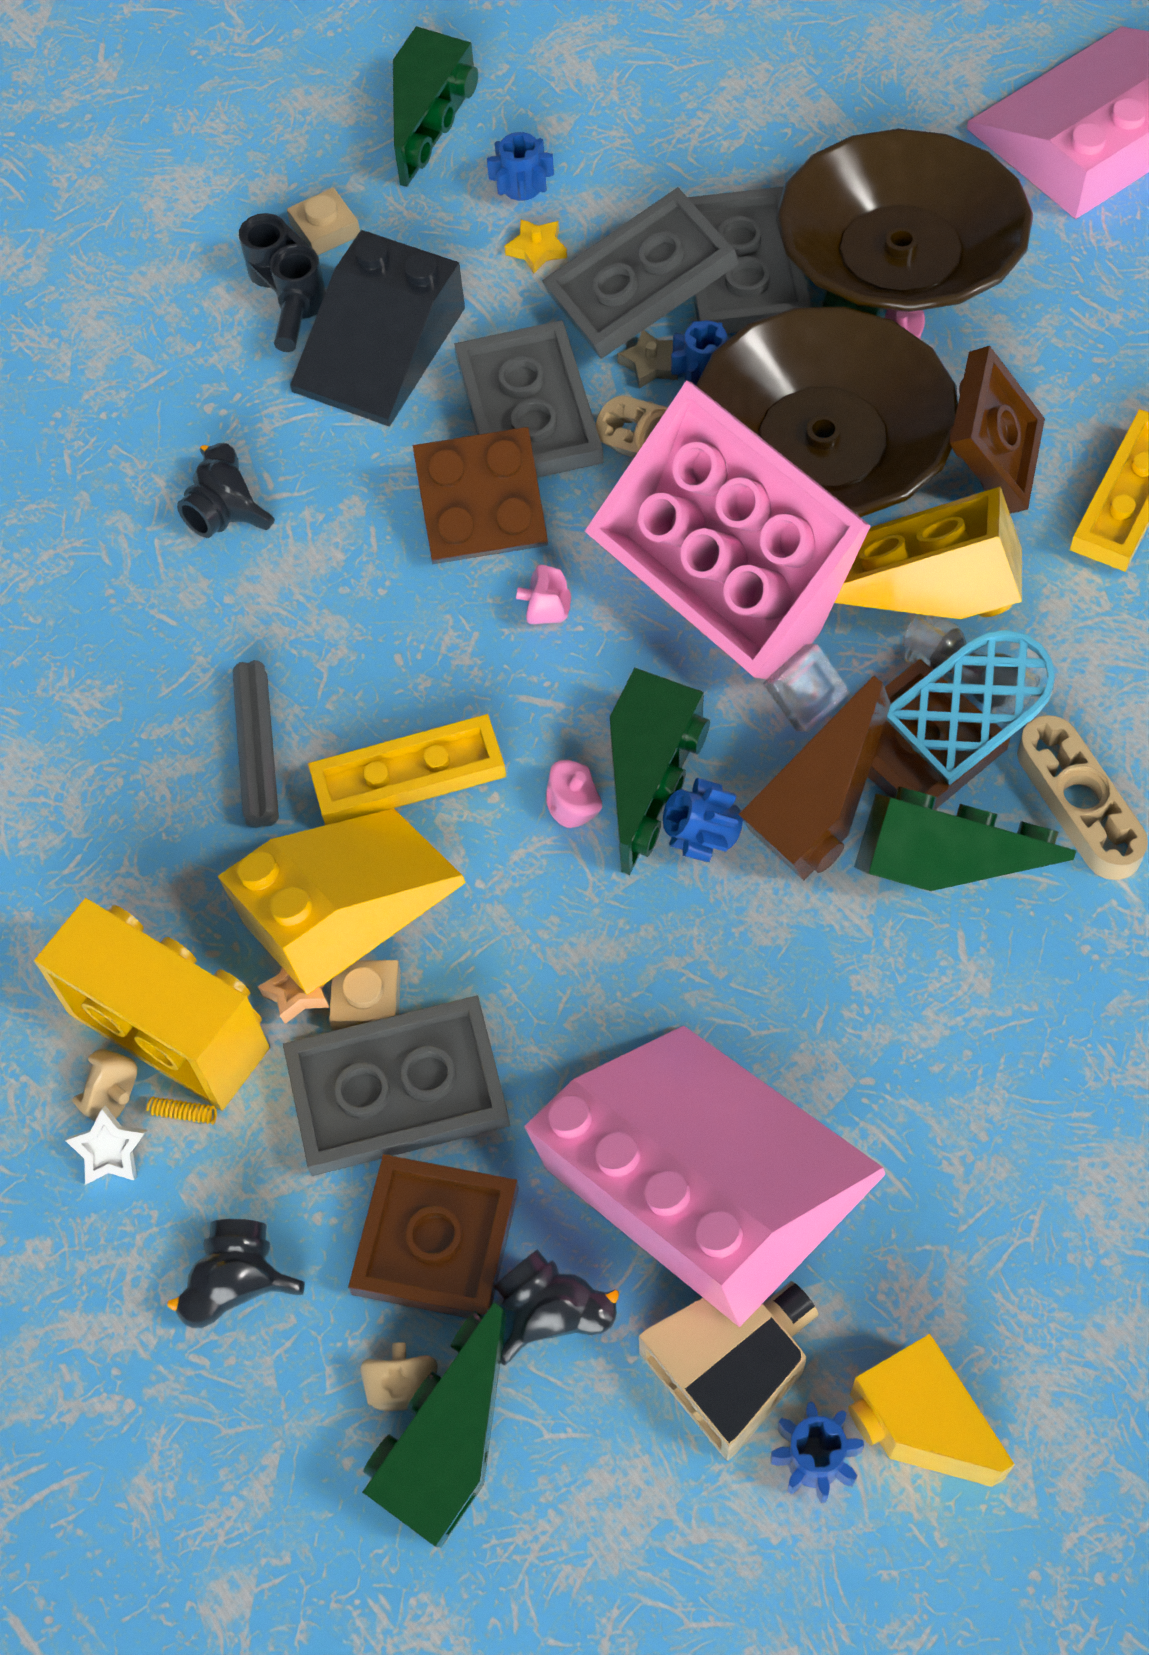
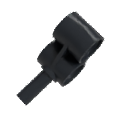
M269 213L256 214L245 220L239 229V240L244 260L252 282L261 287L272 288L276 292L281 313L274 345L282 352H292L296 349L302 319L318 314L326 293L319 257L315 250L310 248L282 218Z

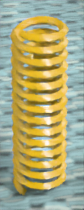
M152 1096L146 1106V1111H149L151 1101L154 1100L150 1113L152 1116L156 1115L158 1117L160 1115L161 1118L163 1116L165 1118L170 1117V1119L174 1117L175 1120L177 1118L184 1121L188 1119L189 1122L197 1120L198 1123L202 1122L204 1124L206 1122L208 1125L211 1122L214 1125L217 1117L216 1107L209 1104L206 1106L205 1104H196V1102L192 1104V1102L174 1101L173 1099L169 1100L163 1097L160 1099L159 1097L155 1098Z

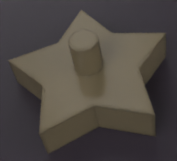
M643 330L636 346L617 353L618 363L635 372L639 388L656 378L678 380V375L671 374L673 340H657Z

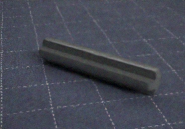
M260 661L239 662L235 665L232 672L242 812L246 824L250 827L272 826L277 822L279 813L268 676L265 672L264 664Z

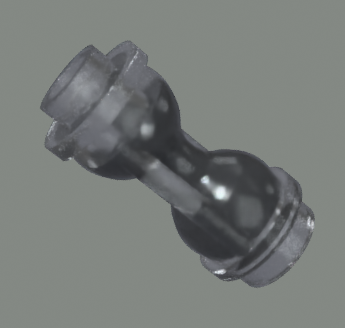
M919 614L907 628L901 644L907 648L905 662L912 665L917 660L922 659L934 670L961 647L965 646L967 642L961 628L953 621L947 619V617L931 615L926 617L923 614ZM977 649L969 656L987 657V654ZM995 652V657H1012L1005 653ZM963 665V681L968 684L985 685L986 666ZM994 666L993 685L1017 686L1018 667ZM953 667V668H952L950 671H948V672H950V673H952V674L954 675V669H955V667ZM1026 667L1025 687H1038L1040 676L1031 672L1029 667ZM972 694L978 702L984 704V694ZM992 695L991 714L1015 715L1016 695ZM1024 696L1023 710L1033 696Z

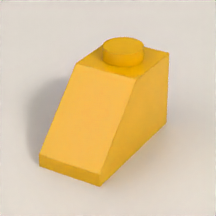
M931 1334L926 1335L855 1377L850 1393L854 1403L848 1406L850 1416L864 1440L870 1446L879 1442L889 1459L990 1487L1005 1480L1014 1467V1462Z

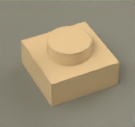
M334 187L287 208L290 225L298 236L310 248L315 250L317 255L355 239L360 232L357 218Z
M398 960L356 961L332 978L329 1022L333 1031L399 1015L401 969Z

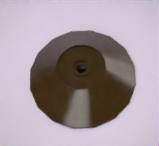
M901 128L852 135L812 154L785 183L776 215V223L787 257L816 286L859 306L905 312L958 305L1000 284L1026 254L1033 221V212L1020 180L989 151L948 134Z
M849 307L792 308L747 324L712 353L696 384L699 389L859 517L910 499L943 470L952 450L950 429L954 424L958 406L957 386L934 349L893 320Z

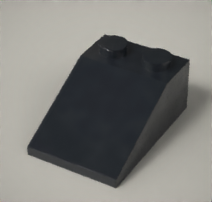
M360 230L334 269L291 381L292 392L390 427L465 309L459 262Z

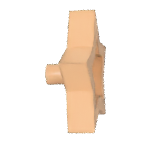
M283 967L278 975L258 986L263 997L278 1003L279 1014L284 1024L288 1023L304 1009L330 1008L323 992L325 984L306 995Z

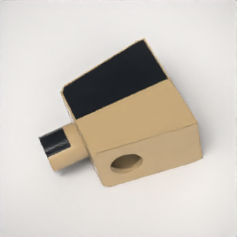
M790 1281L764 1304H761L740 1327L704 1298H701L639 1335V1353L726 1461L736 1455L804 1372L807 1357L792 1337L819 1314L808 1295L793 1281Z

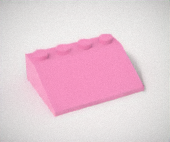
M1121 26L969 120L967 130L1073 218H1079L1149 173V31Z
M686 380L585 532L754 678L785 681L820 634L870 529V525L696 385Z
M685 1026L679 1027L574 1078L524 1126L547 1171L738 1327L761 1306L885 1176L884 1168Z

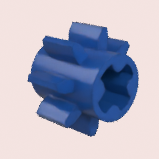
M515 132L505 136L501 142L496 141L494 143L496 156L487 158L489 180L497 182V192L500 196L506 194V196L513 200L525 201L534 198L540 192L547 191L546 177L554 175L553 153H544V141L542 138L536 139L529 133Z
M708 320L692 321V325L687 328L685 335L675 333L673 335V351L671 354V374H683L685 382L687 380L696 385L712 353L731 338H727L723 323Z
M700 778L695 779L692 792L683 789L674 792L668 799L663 812V828L667 835L672 836L669 842L670 847L681 849L685 857L703 862H710L713 849L724 852L730 849L737 842L743 820L739 816L741 810L737 805H734L737 797L736 794L723 790L721 784Z
M808 1402L804 1420L798 1425L786 1418L779 1420L777 1430L784 1439L790 1442L789 1447H779L771 1451L770 1461L772 1465L776 1466L788 1465L792 1474L788 1484V1493L793 1494L803 1484L807 1487L816 1488L819 1501L825 1503L829 1495L830 1484L836 1478L844 1485L851 1487L854 1485L858 1475L851 1466L844 1462L845 1457H855L862 1453L864 1441L857 1438H846L843 1426L847 1413L844 1410H841L835 1414L833 1419L825 1416H818L815 1404ZM819 1438V1444L823 1450H834L830 1452L825 1467H815L812 1455L801 1454L805 1450L807 1439Z

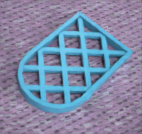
M1010 630L987 632L961 647L956 653L894 701L890 706L886 720L912 746L913 750L919 753L948 785H951L1025 724L1032 721L1049 702L1055 683L1052 659L1043 645L1027 634ZM1009 641L1020 644L1019 658L995 657L996 642ZM988 644L987 657L969 656L975 650ZM1027 648L1037 653L1039 658H1027ZM963 665L986 666L985 685L961 684ZM994 666L1018 667L1017 686L993 685ZM955 667L953 684L935 683ZM1026 667L1046 668L1048 678L1046 687H1025ZM929 692L952 693L951 712L927 711ZM960 693L984 694L983 713L959 712ZM921 694L919 711L901 710ZM992 695H1016L1015 715L991 714ZM1024 696H1040L1035 704L1023 713ZM899 719L918 720L917 738ZM926 720L950 721L949 741L925 740ZM958 722L982 723L981 742L957 741ZM990 723L1009 724L989 740ZM928 749L948 750L946 768ZM956 751H976L954 768Z

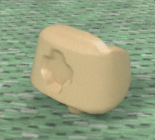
M106 1049L97 1050L88 1057V1061L93 1065L85 1084L84 1093L74 1096L72 1102L82 1114L93 1121H96L101 1109L105 1105L113 1116L118 1118L126 1103L130 1100L138 1067L135 1061L127 1056Z
M403 1342L392 1343V1360L390 1361L364 1360L360 1371L368 1405L380 1411L408 1410L407 1406L426 1377L431 1372L437 1374L438 1365L436 1360L428 1355L406 1359V1343Z

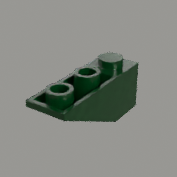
M417 26L393 59L394 150L400 185L405 187L409 185L419 168L423 169L428 164L432 148L442 133H447L451 129L456 112L465 98L469 99L474 94L478 82V69L474 67L471 42Z
M635 667L610 715L611 753L621 872L628 875L631 874L640 854L648 857L652 853L661 830V821L657 820L670 796L677 790L682 789L686 777V770L682 769L689 752L696 755L699 754L710 727V720L703 717L704 692Z
M898 786L895 798L875 794L854 867L870 875L927 891H935L1074 860L1077 850L1055 844L1058 831L1020 821L1017 833L994 827L998 814L959 804L956 816L933 809L936 801L935 796Z
M496 1303L492 1304L485 1316L475 1310L466 1319L450 1345L452 1349L458 1352L454 1361L442 1378L434 1372H431L426 1377L407 1406V1409L415 1414L413 1420L399 1440L388 1434L376 1448L363 1469V1472L372 1479L362 1493L438 1548H442L485 1483L507 1318L503 1308Z

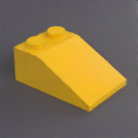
M1001 487L870 527L834 603L964 619L975 615L981 617L996 616L1010 609L1013 604L1022 602V547Z
M388 809L270 839L218 875L243 924L306 995L327 983L466 883L463 875L395 809Z

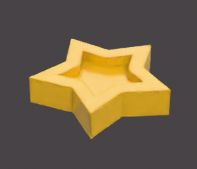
M520 219V235L505 245V255L525 260L533 273L546 261L567 258V248L557 239L559 221L536 225Z

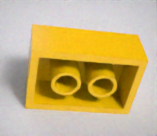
M85 897L34 959L43 976L69 1015L223 1111L270 1049L260 1026L262 1018L249 1002L248 997L251 994L249 989L235 976L222 969H218L212 975L196 965L197 959L176 940L164 937L161 942H158L143 933V925L123 908L112 905L108 910H105Z

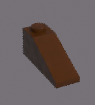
M875 676L838 711L739 813V816L750 832L803 881L814 870L817 873H821L829 868L844 849L842 841L849 835L891 706L884 684Z

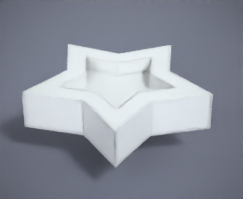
M105 1105L101 1109L91 1130L68 1137L65 1141L84 1158L85 1185L107 1173L135 1180L137 1172L133 1150L147 1130L121 1126Z

